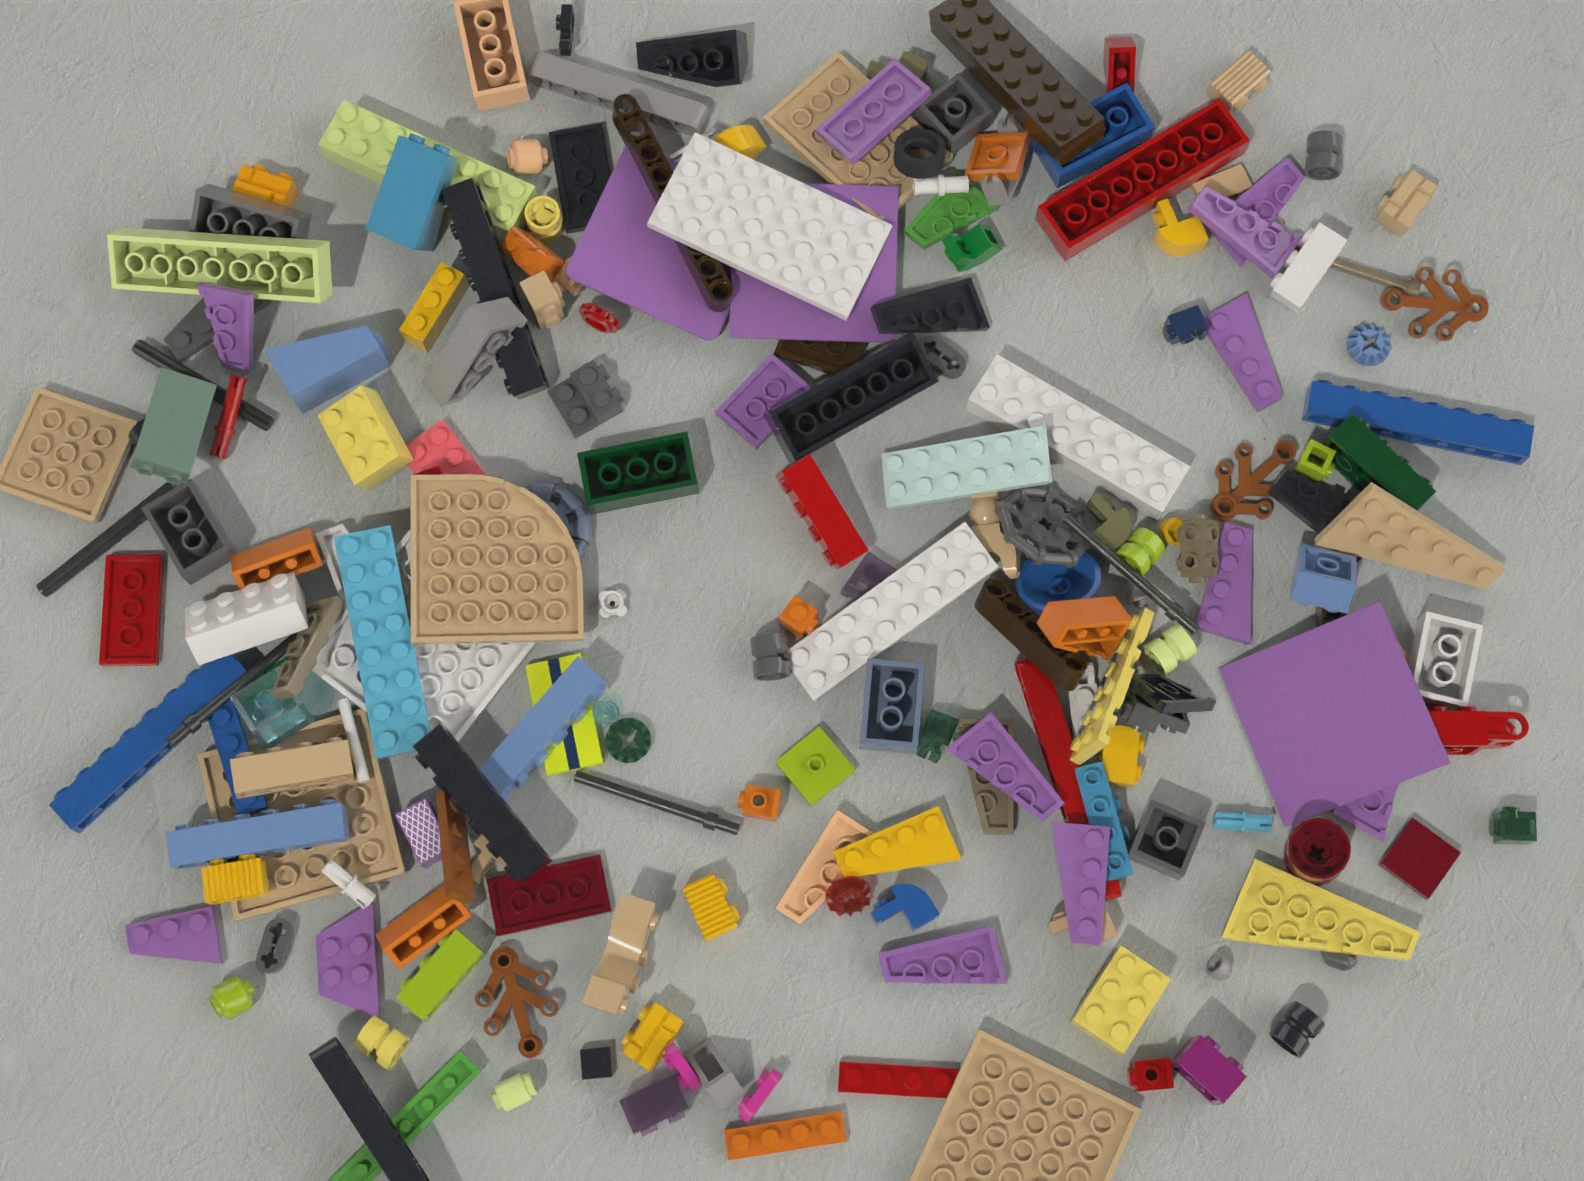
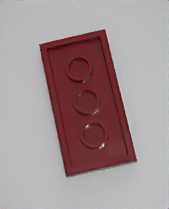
M600 854L548 865L527 883L521 882L519 879L513 881L508 874L486 879L497 937L612 912Z

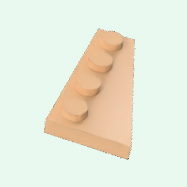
M836 810L774 909L797 924H801L835 889L847 880L843 879L832 852L874 833L839 810Z

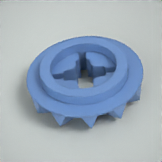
M1362 323L1348 335L1346 342L1347 351L1355 362L1364 366H1375L1382 363L1388 357L1391 350V337L1387 336L1384 328H1379L1374 323L1370 325ZM1371 338H1376L1373 345L1375 349L1369 347L1362 351L1366 343L1365 340L1368 341Z

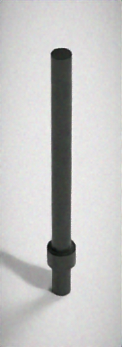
M1069 514L1064 519L1063 523L1159 605L1165 611L1164 615L1171 621L1176 620L1191 634L1200 627L1183 612L1184 608L1176 601L1174 603L1171 602L1074 516Z
M297 633L289 635L194 715L189 714L181 721L182 725L165 738L166 741L174 747L189 733L194 734L202 727L201 723L286 654L288 644L296 639Z
M578 770L574 777V782L703 824V828L712 831L718 829L737 836L740 824L719 818V814L710 811L704 813Z

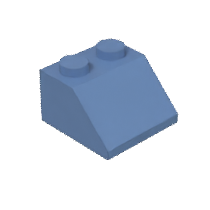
M1300 543L1290 586V600L1304 606L1313 605L1324 608L1329 612L1347 614L1357 586L1356 556Z

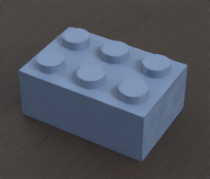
M867 659L859 749L907 754L917 753L925 663Z

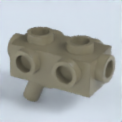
M1191 514L1190 520H1183L1182 527L1177 531V540L1181 544V555L1178 556L1176 565L1177 569L1181 572V577L1189 578V583H1206V578H1218V540L1222 527L1218 524V521L1207 520V515Z

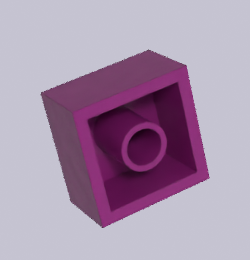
M1198 1035L1190 1038L1171 1060V1067L1212 1105L1224 1104L1246 1079L1247 1076L1241 1072L1244 1067L1233 1057L1229 1056L1227 1059L1218 1051L1221 1048L1220 1045L1211 1037L1206 1035L1204 1038Z

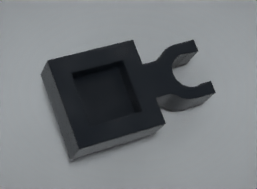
M562 4L561 14L556 15V30L560 31L559 49H561V56H571L575 23L572 4Z

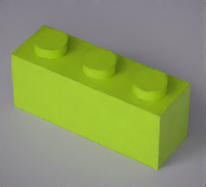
M457 929L440 939L438 942L440 948L433 955L429 953L418 965L420 970L413 978L411 976L407 977L398 988L401 992L396 997L422 1021L427 1022L486 955Z

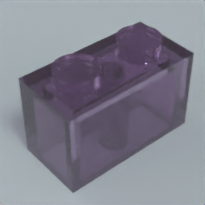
M675 1075L619 1100L633 1134L640 1132L642 1137L659 1130L657 1124L667 1119L669 1124L685 1118L684 1111L690 1109Z

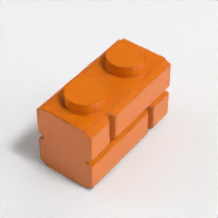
M515 226L509 229L500 244L503 253L530 276L544 270L550 282H553L564 264V260L538 240L531 232Z

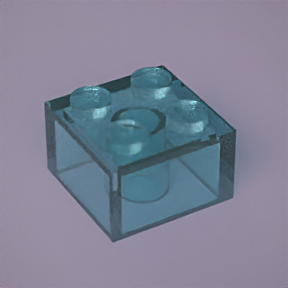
M280 666L230 696L246 725L265 752L315 721L299 695L279 700L271 694Z

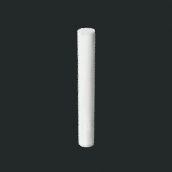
M348 698L341 699L337 702L359 784L370 781L351 705Z

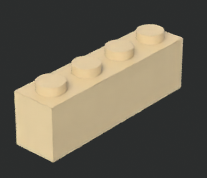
M341 737L328 738L324 740V744L313 745L312 742H303L296 744L294 749L283 750V747L269 748L266 750V753L254 755L253 752H244L237 754L235 759H230L234 791L237 799L354 779L348 739L342 740Z

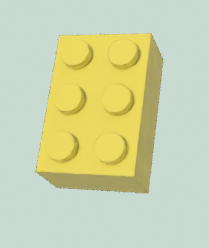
M361 385L317 415L354 486L372 489L414 460L378 392L374 389Z
M1119 946L1071 1018L1070 1023L1117 1055H1123L1171 978L1123 946Z

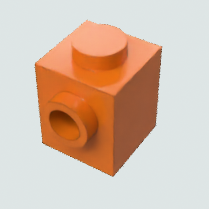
M796 595L793 596L778 617L779 626L800 640L804 639L806 634L811 635L819 624V620H817L818 610Z

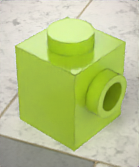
M1310 439L1303 449L1293 473L1319 484L1323 477L1328 479L1335 467V463L1332 460L1336 451Z

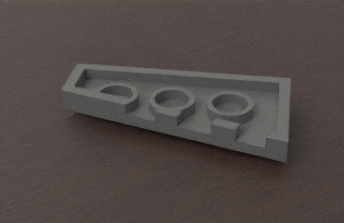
M204 298L163 339L180 363L185 362L214 342L213 336L215 333L211 320L207 319L204 310L206 308ZM254 299V315L271 304L272 301Z

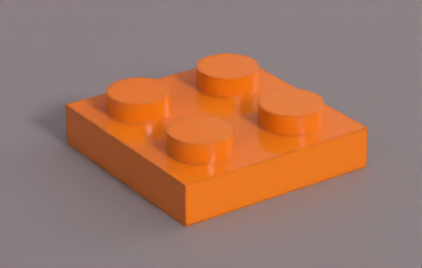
M1029 133L977 134L964 174L968 175L969 182L982 181L986 176L988 181H991L992 176L998 177L1000 180H1018L1031 140Z

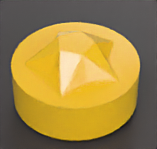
M1168 517L1161 522L1159 537L1163 543L1167 545H1180L1177 540V531L1182 527L1183 520L1181 518Z

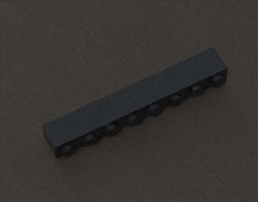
M470 178L441 189L444 198L441 199L442 206L446 214H450L453 224H450L451 232L455 240L459 239L462 247L459 250L460 258L465 266L468 265L471 273L468 276L469 284L474 292L477 291L480 299L477 304L508 297L525 316L479 182ZM527 322L522 328L516 327L511 332V335L514 337L507 346L502 345L497 350L498 353H495L497 357L496 362L500 369H504L507 377L504 379L505 388L509 395L512 394L517 399H522L550 388Z

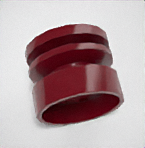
M1313 818L1305 820L1295 827L1284 846L1283 859L1286 869L1291 875L1315 886H1321L1332 882L1344 870L1350 859L1351 845L1348 835L1340 825L1329 819ZM1311 849H1313L1314 852H1321L1319 861L1316 857H1309V854L1312 851Z

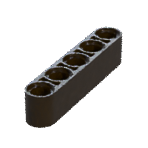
M996 579L986 580L974 603L975 609L1057 687L1065 691L1075 690L1087 669L1086 660L1078 652L1055 648L1038 626L1037 622L1040 617L1002 582Z

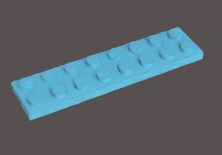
M389 525L334 536L375 758L378 760L417 752L413 745L426 736L431 729L415 646L411 644V626L392 527Z

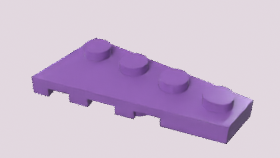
M1224 522L1218 541V578H1208L1196 620V623L1200 626L1197 630L1249 645L1251 643L1252 530Z
M1051 822L1070 941L1074 944L1101 946L1110 827Z
M993 926L878 953L885 983L1007 984Z

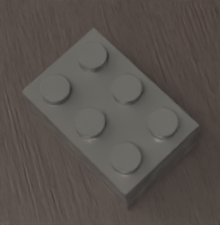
M191 479L187 481V484L182 483L141 507L181 577L190 585L231 561L230 556L238 553L201 490Z

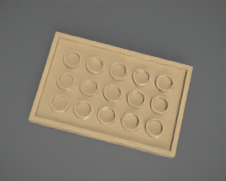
M837 52L763 117V123L829 184L898 186L899 209L913 196V178L900 173L895 167L893 159L894 143L897 137L904 131L923 127L910 115L907 116L854 165H851L817 135L815 129L870 81L840 52ZM911 149L905 152L909 156L918 159L934 155L924 149ZM947 149L943 168L953 159V154ZM853 199L868 214L880 220L885 218L881 214L878 216L872 209Z

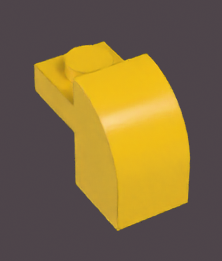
M753 125L731 127L713 139V141L751 159H754L766 148Z
M1168 198L1158 201L1152 215L1156 228H1160L1157 230L1154 238L1157 246L1165 253L1173 256H1187L1204 250L1209 239L1202 222L1196 217L1178 222Z

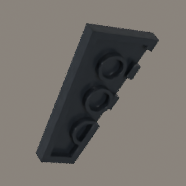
M971 277L875 304L870 308L879 334L987 331L990 328Z

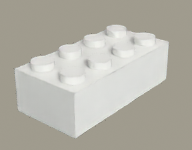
M294 572L278 574L270 580L261 583H251L241 590L225 592L216 598L204 602L198 601L185 608V639L198 665L308 629L306 598Z

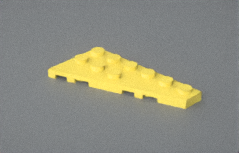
M1146 607L1138 614L1133 613L1131 615L1133 620L1128 627L1129 631L1126 637L1121 639L1115 650L1118 655L1115 661L1109 663L1104 672V676L1107 679L1103 686L1100 685L1093 696V700L1096 701L1093 710L1089 709L1081 724L1085 726L1082 734H1077L1071 744L1070 749L1073 750L1070 761L1081 765L1098 753L1110 741L1111 737L1107 734L1115 726L1118 718L1113 715V712L1119 710L1125 699L1135 671L1131 667L1141 654V650L1137 646H1141L1146 639L1155 612Z

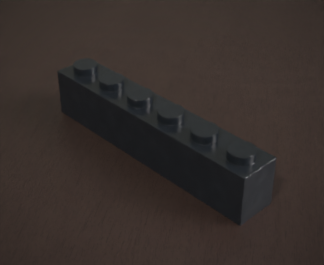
M439 724L413 745L418 752L415 756L417 761L424 769L430 767L436 775L432 778L433 781L443 792L446 789L454 797L450 800L452 805L460 814L465 811L471 819L468 822L471 829L478 836L481 834L485 836L489 841L486 845L487 849L496 859L501 857L507 864L504 870L513 881L519 879L521 882L527 883L553 861L446 727Z

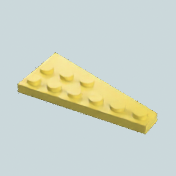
M1254 859L1220 939L1408 961L1412 956L1421 932Z

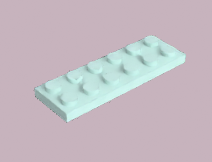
M1044 426L881 454L886 508L889 510L1052 483L1047 433Z

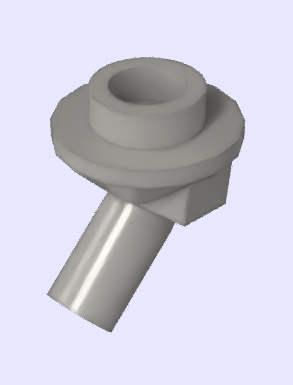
M1133 584V591L1127 593L1128 604H1134L1135 608L1152 604L1151 599Z

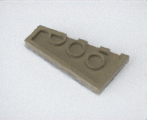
M338 596L306 603L308 629L296 632V639L288 644L286 653L289 655V659L281 664L271 694L279 700L296 697L303 690L304 681L308 673L315 667L317 663L316 658L321 648L327 644L329 640L328 635L333 625L341 617L340 612L345 602Z
M956 718L959 736L964 735L983 718ZM997 719L1014 739V719ZM967 765L983 834L1013 835L1014 800Z

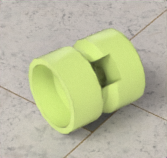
M1176 623L1162 632V639H1152L1142 647L1149 663L1162 676H1166L1178 666V661L1185 662L1197 653V648L1189 634Z

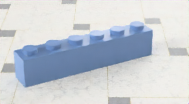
M579 657L571 663L479 768L507 804L511 799L509 795L516 787L518 789L521 788L530 778L528 773L535 765L539 767L545 762L549 756L547 751L554 743L556 745L560 744L568 735L566 730L573 722L578 723L586 715V707L592 701H598L606 691L605 686L608 682Z
M336 799L321 801L320 806L310 808L308 804L291 806V811L281 813L279 809L262 811V816L251 817V814H240L233 816V821L222 822V819L206 820L203 826L193 827V824H181L175 826L174 831L166 832L169 865L177 870L209 865L210 861L227 859V862L238 860L239 856L256 854L257 857L351 841L347 808L341 802L337 803Z

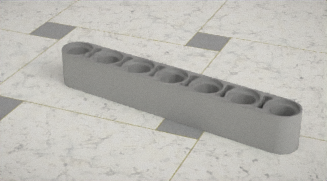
M543 52L537 53L527 77L535 86L612 111L613 103L617 96L620 94H630L637 100L647 122L693 136L695 132L701 133L709 112L708 107L698 101ZM621 109V110H619V111L622 112V113H629V112H630V111L627 110V109Z

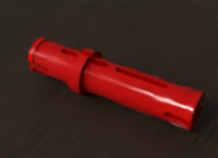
M230 375L219 422L213 429L216 433L211 451L209 452L211 456L227 459L231 438L236 434L234 427L245 386L248 382L246 378Z

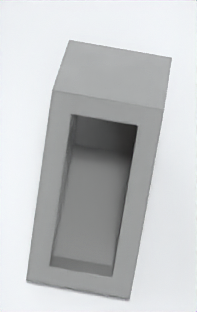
M710 1038L685 1054L721 1111L746 1094Z

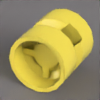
M538 196L528 202L525 207V218L529 231L542 243H551L560 238L564 230V223L558 203L548 196Z
M374 1015L358 1034L353 1048L366 1057L373 1055L374 1062L389 1071L404 1053L410 1038L397 1029L390 1031L389 1024Z

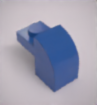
M900 884L890 889L894 900L890 901L887 897L873 905L875 910L871 912L870 916L874 923L878 925L897 913L902 912L912 931H915L938 918L940 914L924 890L914 885Z

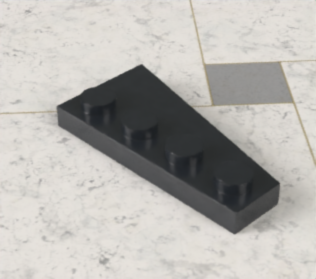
M1287 469L1267 492L1318 534L1351 503L1343 499L1344 496L1335 492L1330 493L1320 488L1318 484ZM1356 556V563L1359 562L1362 557Z

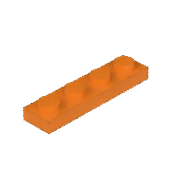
M842 1111L724 1130L728 1160L846 1142Z

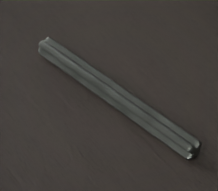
M137 340L132 347V351L136 355L160 369L161 367L216 384L143 340ZM217 385L213 401L223 406L227 390ZM242 399L238 415L262 430L268 431L274 423L273 418Z
M169 482L163 484L39 582L36 586L39 592L45 597L53 594L144 522L147 517L141 507L174 489V486Z

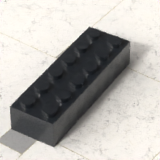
M912 332L899 337L764 412L763 416L788 462H796L934 385L939 380Z

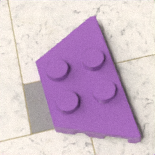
M370 903L365 909L360 908L316 935L318 993L323 997L366 1014L381 1017L377 938L375 935V904Z

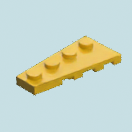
M939 806L832 852L843 879L961 860Z

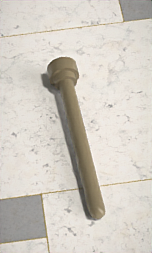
M1297 245L1295 250L1299 252L1303 246ZM1338 258L1330 266V268L1392 289H1399L1403 295L1418 296L1422 285L1415 278H1411V280L1405 278L1403 281Z

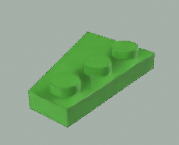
M969 182L968 193H945L944 196L936 194L904 229V234L925 250L940 242L949 234L953 235L995 212L998 209V205L989 206L985 195Z

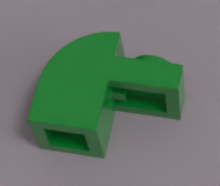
M978 224L963 236L949 234L941 240L946 248L944 252L947 258L955 265L958 272L970 270L986 262L1003 249L992 228Z

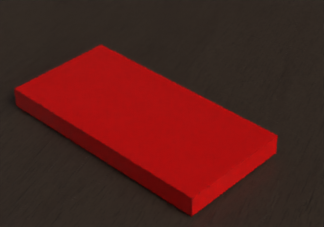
M162 554L106 555L99 656L100 666H158L164 556Z

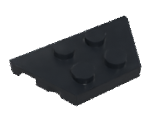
M1160 674L1133 675L1129 685L1136 692L1137 696L1144 699L1161 714L1175 715V713L1188 714V712L1212 711L1216 700L1210 697L1207 699L1196 697L1191 694L1192 689Z

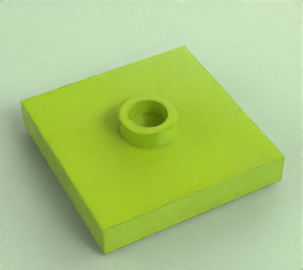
M820 726L775 761V764L811 807L856 771Z

